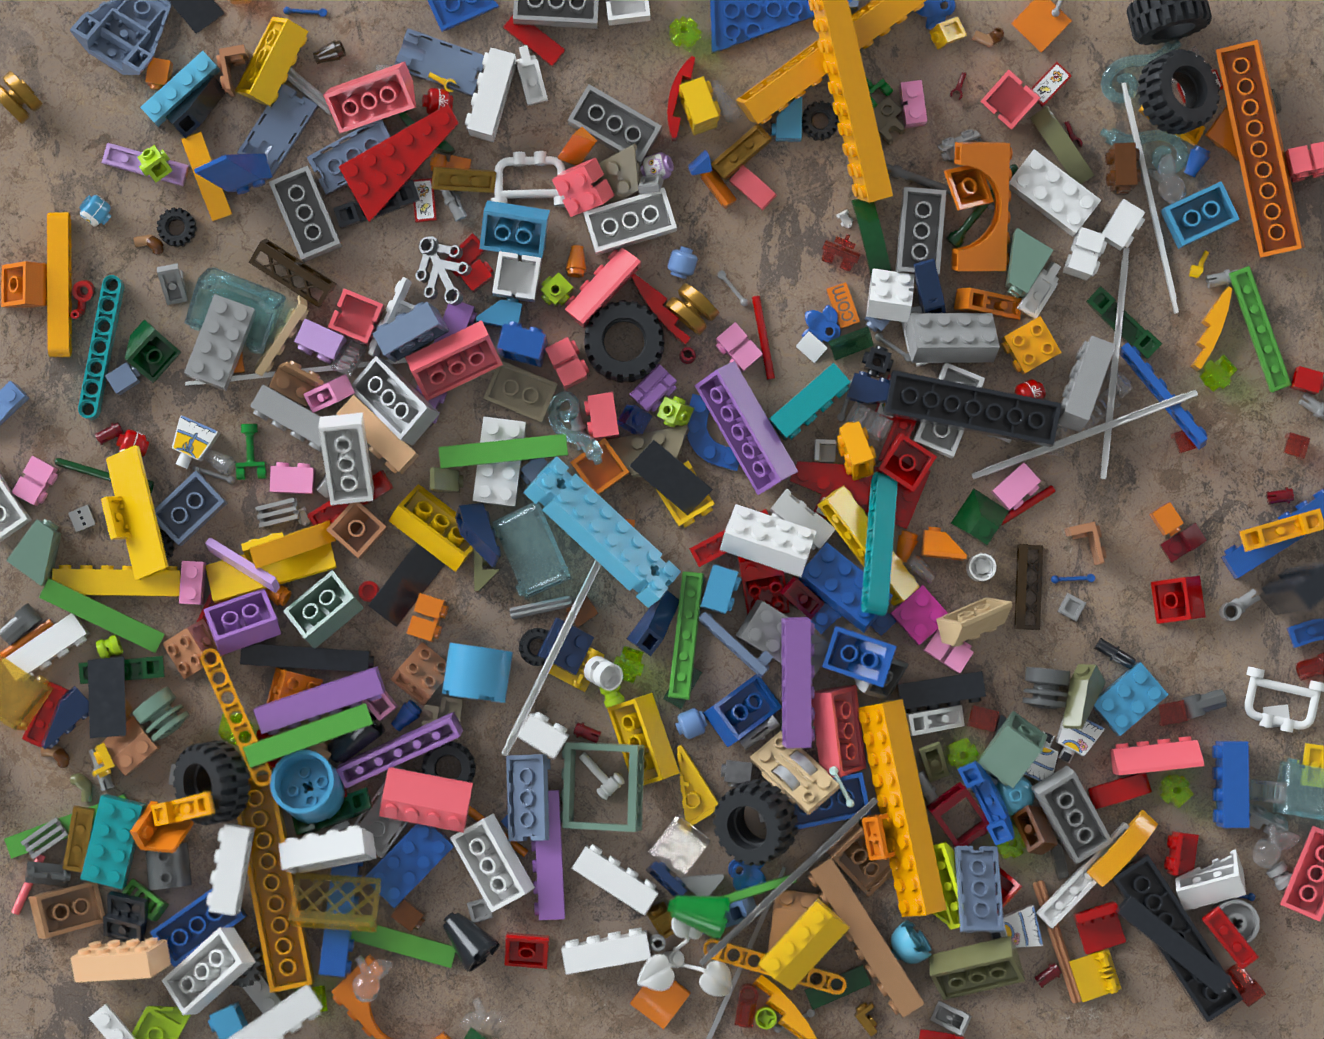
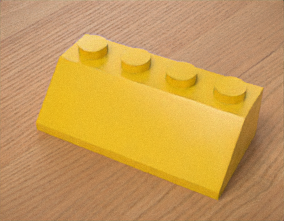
M272 17L235 92L260 104L271 106L278 98V90L288 78L287 73L290 67L297 61V53L305 45L309 31L289 19Z
M417 484L403 499L389 519L390 523L455 572L474 551V548L460 535L455 520L456 512L420 484Z
M653 693L607 708L619 744L645 745L643 786L679 774ZM622 752L629 772V752Z
M818 898L760 960L759 965L776 981L792 990L850 927Z

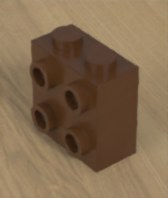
M1136 142L1114 143L1108 150V153L1105 154V163L1109 165V174H1106V185L1110 186V192H1116V195L1129 194V191H1132L1138 185L1137 182L1141 180L1140 169H1137V161L1140 160V150L1136 148Z

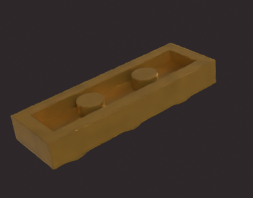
M756 124L711 163V167L726 181L772 141V137L759 124Z
M433 167L431 188L435 190L494 193L496 172L494 170Z
M73 806L63 863L64 870L82 872L95 814V809Z

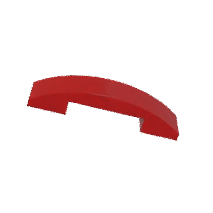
M691 56L677 73L669 94L667 122L671 140L674 142L677 140L681 118L674 117L679 95V85H681L682 79L691 81L696 58L694 56Z

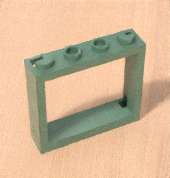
M565 742V746L562 749L564 768L561 772L562 780H564V789L561 791L563 810L560 814V820L563 823L562 828L625 832L642 831L645 745ZM576 750L629 752L627 824L574 821Z

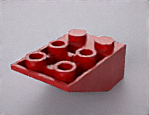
M737 556L747 615L757 599L765 602L782 614L789 613L788 599L780 593L786 586L784 571Z

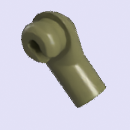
M81 773L73 774L70 777V783L81 790V802H92V782Z

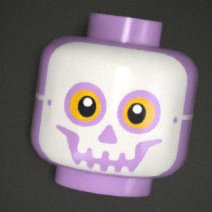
M663 152L645 157L641 166L643 176L662 174L663 179L669 178L671 171L674 170L672 159Z

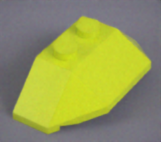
M946 842L933 846L947 910L933 914L952 930L960 928L954 850Z

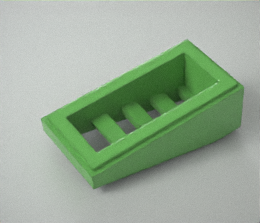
M132 878L122 893L131 895L137 887L138 891L134 896L140 897L144 893L143 898L152 899L149 903L148 918L151 921H158L169 904Z

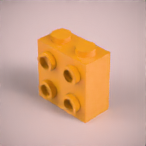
M1041 316L1002 338L1003 343L1001 345L1006 354L1010 353L1014 360L1012 361L1014 369L1017 373L1021 372L1022 375L1062 353Z
M859 421L855 423L847 422L839 428V436H837L838 452L840 456H844L847 475L851 474L853 481L873 475L874 466H876L874 459L876 454L873 446L868 444V432L865 427H861Z

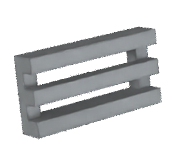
M297 498L255 507L256 511H258L257 518L260 520L259 528L301 518ZM290 503L293 504V507L272 511L268 513L263 512V510ZM292 511L295 513L292 516L265 521L267 517Z
M55 817L21 841V844L25 846L31 858L35 859L65 838L69 833L59 819ZM56 823L57 827L32 845H29V841ZM61 830L62 834L37 852H34L33 849Z

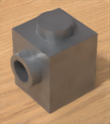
M726 760V764L721 766L720 777H724V782H728V786L737 787L741 783L751 780L752 763Z

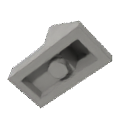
M178 263L157 267V274L166 304L170 305L188 301L183 272L179 269Z

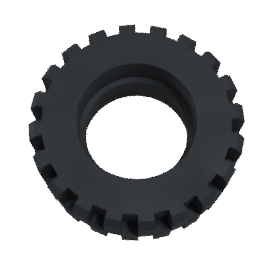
M1134 0L1129 4L1126 11L1133 39L1140 45H1157L1191 36L1201 31V29H1205L1212 19L1208 0Z
M1172 50L1151 60L1143 68L1138 80L1140 86L1137 87V94L1140 95L1138 99L1139 104L1144 109L1142 112L1145 116L1149 117V122L1152 125H1157V129L1172 135L1184 134L1205 125L1216 114L1218 109L1216 104H1219L1220 96L1218 95L1220 87L1216 83V74H1213L1211 71L1212 67L1209 63L1206 64L1204 62L1205 59L1200 55L1196 56V53L1190 50ZM1172 78L1181 85L1184 91L1185 106L1176 99L1173 93Z
M619 300L616 303L610 302L607 306L598 309L597 313L590 318L588 326H586L584 347L588 361L595 368L596 372L608 380L630 383L640 378L643 379L657 366L662 358L665 345L663 327L658 317L648 307L642 306L638 302H626V300ZM620 322H629L636 325L644 336L642 352L630 361L614 359L605 348L604 340L607 331L613 325Z
M216 740L191 745L180 754V758L175 763L173 787L176 789V799L211 792L215 813L191 818L197 824L207 826L236 819L246 808L247 805L245 803L249 801L250 795H248V792L251 790V784H249L248 780L250 775L246 770V762L241 759L242 755L240 752L235 751V747L224 741Z
M760 780L744 782L726 792L719 799L718 805L714 810L716 816L713 817V825H716L714 832L720 839L718 841L720 846H724L725 852L729 856L733 855L734 860L739 863L744 861V864L749 866L764 865L784 854L795 841L794 836L797 835L798 827L795 826L798 823V818L793 812L795 811L794 805H791L788 801L790 798L786 794L783 795L779 787H772V783ZM746 806L755 809L763 817L767 827L766 839L755 836L748 829L744 819Z

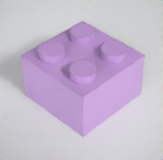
M304 319L294 342L298 345V349L301 352L310 356L312 353H315L319 360L331 364L332 361L338 362L348 340L343 335Z

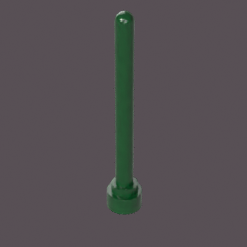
M1016 164L1010 166L1012 177L1018 171ZM991 189L990 192L994 200L993 190ZM990 204L977 206L958 231L950 232L946 239L956 248L961 247L964 243V235Z
M62 458L55 459L56 466L111 482L109 472ZM147 479L150 493L152 494L154 481Z

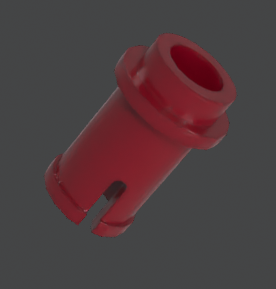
M685 347L680 351L679 358L684 364H691L695 361L696 353L692 348ZM689 352L692 357L686 358L684 354Z
M112 422L111 426L95 433V436L100 445H103L119 437L124 431L119 422Z
M1285 487L1284 490L1266 492L1268 505L1282 502L1289 504L1290 501H1294L1292 488L1288 489V487Z
M577 722L573 734L576 735V738L582 737L597 743L601 731L585 726L584 722Z
M1056 963L1048 964V968L1034 977L1037 982L1045 977L1044 980L1038 983L1041 988L1056 977L1060 978L1059 975L1062 974V971Z

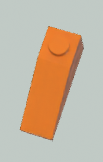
M975 288L956 289L954 310L968 313H992L994 317L1020 320L1021 311L1017 307L1022 299Z

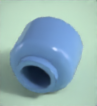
M681 246L680 250L675 249L671 252L667 265L671 275L686 279L687 276L694 274L698 258L692 254V249Z
M696 708L678 714V723H675L679 735L684 734L687 739H692L705 733V727L708 726L702 710L698 711Z

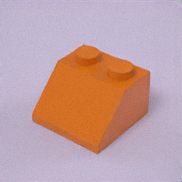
M24 261L2 265L1 307L47 306L46 263Z

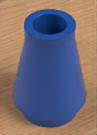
M1195 145L1190 150L1184 173L1195 178L1210 158L1208 157L1210 151Z
M409 700L407 703L404 702L391 724L396 730L401 731L418 719L422 710L412 700Z

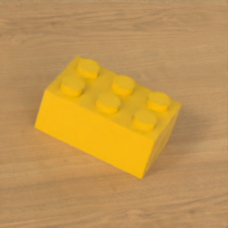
M704 76L679 85V99L693 136L716 128L720 120V107L717 100H712L713 89L710 81H705Z

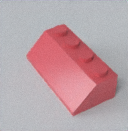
M405 62L331 87L323 95L339 133L416 107L414 84Z
M623 247L619 251L615 249L608 257L610 261L605 266L601 264L593 273L596 276L591 281L586 280L579 288L581 292L576 297L574 295L571 296L565 303L567 306L565 312L581 327L585 328L589 324L592 315L594 316L598 309L603 308L629 281L633 273H636L641 268V261Z
M482 320L405 357L427 401L503 365Z
M848 685L815 691V697L811 699V705L815 711L813 724L815 727L819 764L831 777H834V775L829 773V768L832 766L838 768L837 774L839 777L866 769L862 727L858 711L857 686Z
M1191 736L1178 737V742H1170V738L1157 740L1158 744L1150 745L1149 741L1136 742L1137 746L1128 747V743L1115 744V748L1110 749L1112 772L1115 775L1204 766V761L1198 740H1192Z
M389 767L379 817L464 833L473 783Z
M1312 826L1280 905L1319 922L1324 914V830Z

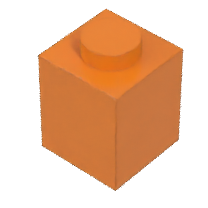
M152 59L148 64L145 80L150 89L159 91L171 80L173 63L165 59Z
M1171 502L1164 504L1149 514L1163 536L1168 533L1170 536L1176 534L1181 530L1179 526L1184 524Z

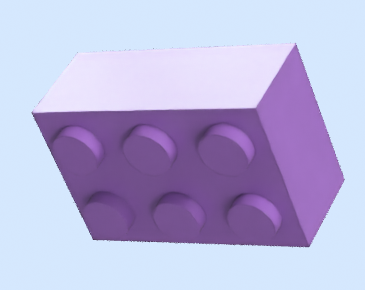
M260 589L203 609L220 656L281 634L276 615L265 589Z

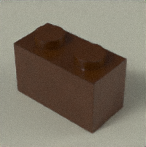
M1027 805L1012 815L1028 853L1043 855L1058 845L1042 807Z

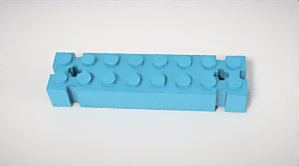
M556 456L537 475V478L532 481L523 493L535 504L540 502L545 506L542 511L629 591L633 588L638 592L636 597L649 608L663 596L668 586L673 583L681 571L671 561L668 560L665 563L660 558L662 553L576 473L571 476L567 472L569 467Z

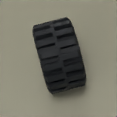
M449 741L429 750L424 756L421 766L422 774L438 776L436 771L438 761L442 757L449 755L456 757L461 763V773L455 780L472 783L475 777L476 763L474 756L468 748L460 743Z

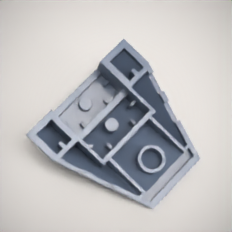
M110 0L107 3L104 1L99 4L97 9L90 13H84L71 27L70 32L90 55L122 75H140L153 59L172 5L168 0Z

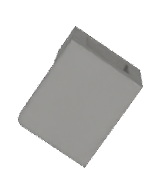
M815 439L814 462L835 463L837 440Z

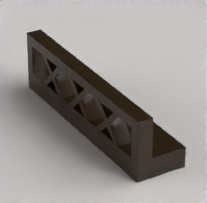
M267 238L260 241L248 262L318 308L322 306L328 294L337 285ZM260 252L268 256L270 264L262 265L256 261ZM281 264L285 266L287 275L279 276L276 274L274 265ZM298 275L302 277L305 287H296L292 277ZM317 287L323 291L319 301L312 297L310 288Z
M1017 545L1014 629L1040 630L1043 545ZM1028 549L1038 550V559L1033 564L1028 561ZM1031 568L1037 574V580L1032 585L1027 582V572ZM1030 589L1036 595V602L1031 606L1026 603V593ZM1029 611L1036 617L1035 626L1025 625V614Z

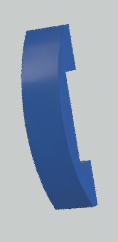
M977 761L958 768L957 770L966 788H972L989 822V825L986 827L995 845L1014 839V830L1008 810L988 773Z

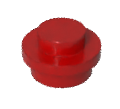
M365 581L360 585L358 593L362 600L371 602L380 589L375 582Z

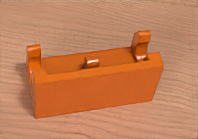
M888 813L861 818L869 860H881L895 856V851L888 853L882 819L888 818Z

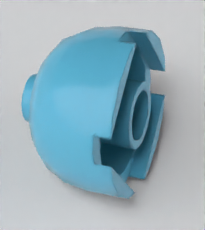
M1024 776L1021 777L1014 788L1009 785H1003L1000 781L997 783L996 787L1010 816L1027 805L1032 806L1035 795L1031 789V782Z
M907 920L894 930L891 936V946L893 948L891 952L897 960L901 959L908 964L920 963L931 956L932 953H928L931 951V946L920 930L917 933L913 929L915 924Z

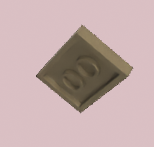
M501 361L503 365L495 369L483 399L543 423L558 383Z

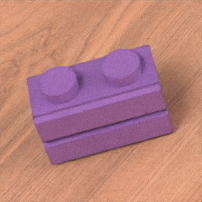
M658 364L629 395L647 413L650 410L655 412L662 403L660 400L665 395L669 397L677 389L675 386L677 381Z

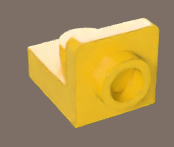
M959 17L941 22L929 31L932 42L938 50L949 43L967 36Z
M102 743L95 747L96 752L93 755L97 764H102L103 767L92 772L93 777L97 775L100 778L111 774L110 769L114 768L105 744Z

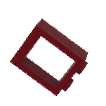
M958 782L926 806L954 847L970 846L975 839L989 832L986 827L989 825V822L984 812L961 782ZM966 798L981 821L956 839L941 818V815Z

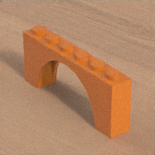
M955 142L954 164L970 166L987 179L993 190L995 210L988 229L980 238L969 245L952 248V270L958 272L1006 271V266L1009 264L1007 245L1010 242V235L1007 230L1011 219L1010 212L1008 211V202L1011 201L1009 181L1012 179L1010 160L1013 156L1010 143Z
M369 954L331 991L334 994L332 998L339 1006L343 1004L349 1010L347 1014L355 1022L358 1020L363 1025L362 1030L369 1037L373 1035L376 1039H392L379 1028L372 1014V990L377 978L385 969ZM443 1031L440 1035L433 1039L451 1038Z

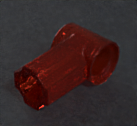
M1324 653L1295 663V669L1300 681L1318 675L1324 676Z
M1236 963L1227 969L1226 974L1232 978V983L1242 996V1001L1248 1007L1266 995L1262 987L1255 979L1251 978L1245 968L1241 970Z
M751 983L743 984L739 989L734 1025L745 1028H753L756 1004L759 998L756 986ZM751 989L755 994L753 998L745 999L743 992Z

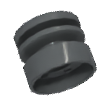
M1026 667L1024 681L1033 683L1034 686L1033 688L1024 689L1023 692L1033 693L1032 698H1023L1022 703L1035 708L1054 710L1065 708L1066 702L1058 701V696L1067 697L1068 694L1059 691V686L1069 685L1070 671Z

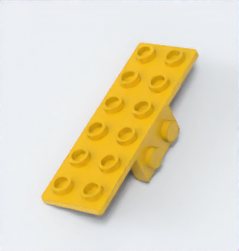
M133 446L106 459L115 496H106L101 499L110 539L126 540L134 577L138 580L168 568V563L139 446Z
M272 533L267 537L251 539L241 544L244 554L240 556L254 564L249 548L284 536L283 533ZM328 543L260 568L276 577L280 585L329 571L337 566L332 545ZM223 560L206 565L214 603L267 588Z

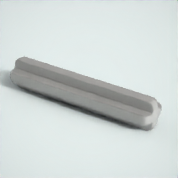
M290 68L287 73V80L331 115L323 94Z
M564 596L510 608V615L512 619L568 608L572 606V600L570 596Z

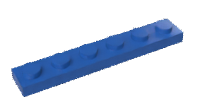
M1129 343L1121 347V357L1159 402L1176 396L1174 394L1171 395L1167 390L1166 383L1161 378L1158 379L1155 376L1152 366L1141 359V354L1136 347H1131ZM1181 403L1165 408L1198 450L1206 446L1208 439L1206 431L1194 423L1192 414L1188 410L1185 411L1180 406Z

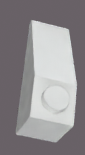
M962 705L906 713L910 736L965 726Z

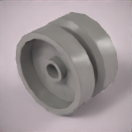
M1237 898L1220 901L1211 908L1212 911L1220 906L1231 922L1235 918L1236 923L1234 926L1248 943L1256 937L1260 928V919L1257 911L1251 904Z

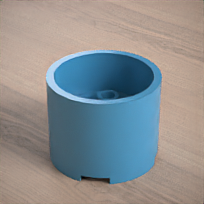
M449 643L442 694L506 703L513 652Z
M300 750L286 755L276 764L271 775L270 787L275 801L300 822L313 824L330 819L343 804L345 796L344 785L336 769L319 753L310 750ZM309 787L314 788L313 791H307Z

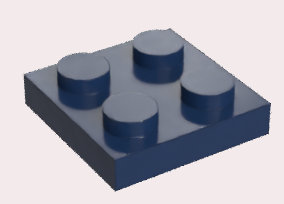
M555 618L537 655L538 657L547 660L565 621ZM571 626L553 665L572 675H576L594 637Z
M655 861L646 869L674 898L675 896H683L687 892L684 888L686 884L679 877L676 876L674 878L668 873L670 869L662 861L660 863Z

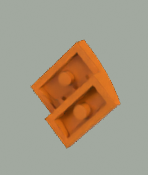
M1033 0L1011 23L1041 53L1072 22L1061 9H1059V16L1054 17L1052 15V10L1056 8V4L1052 0Z
M1226 105L1205 136L1239 161L1228 105Z
M675 980L664 991H655L642 986L631 1000L630 1005L664 1029L691 992Z

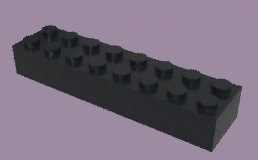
M893 370L890 377L884 415L1052 447L1055 442L1062 403Z
M1318 562L1316 564H1308L1307 566L1300 565L1299 567L1286 568L1278 575L1280 579L1267 583L1262 588L1263 592L1259 595L1275 615L1311 611L1324 600V563Z
M1143 854L1123 867L1111 879L1123 899L1127 895L1134 897L1224 971L1149 855ZM1154 944L1205 1022H1210L1243 1000L1232 981H1230L1231 986L1224 994L1221 992L1217 995Z

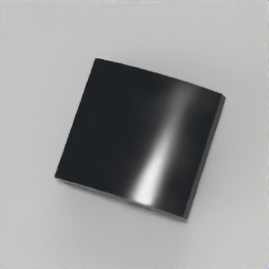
M115 891L109 892L107 894V914L103 916V936L123 941L139 939V942L143 941L148 921L149 899Z

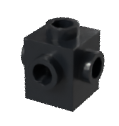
M881 346L871 347L869 352L865 351L862 363L865 364L864 370H867V373L873 377L879 378L880 375L884 376L886 371L890 372L894 361L890 359L892 353H889L887 348ZM873 360H880L881 365H873Z

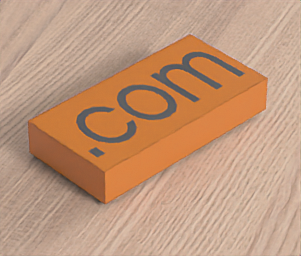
M845 282L826 289L831 306L838 314L837 323L840 329L860 323L847 283Z

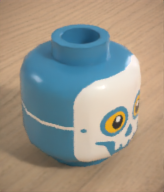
M88 195L79 206L81 210L80 216L92 226H98L100 223L105 225L111 218L109 214L111 210L110 204L98 195L92 197Z

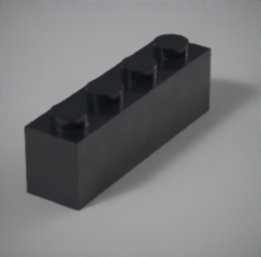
M982 671L897 684L898 698L903 699L906 713L918 712V707L927 706V710L940 708L939 704L948 703V707L961 705L960 700L968 699L969 703L982 701L981 697L986 696Z

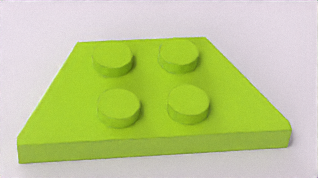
M148 1005L132 1034L136 1039H178L191 1015H183L177 1006Z

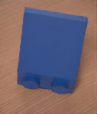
M266 154L224 155L194 169L196 174L227 192H237V194L249 192L250 187L263 186L266 184V180L273 178Z
M835 626L822 667L884 687L897 646L840 626Z
M755 674L703 712V714L725 745L729 747L780 710L782 706L762 678Z

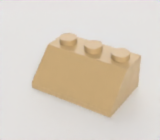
M986 597L937 618L942 643L957 647L963 645V641L979 638L981 633L996 630L997 626L1005 623L1013 606L1012 602Z

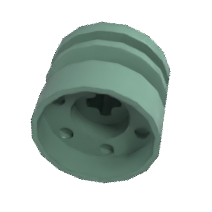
M168 686L155 693L132 713L140 724L148 721L152 723L146 732L149 734L157 730L151 737L153 742L174 733L190 716L187 711L180 715L177 714L184 707L182 704L171 707V704L177 697Z

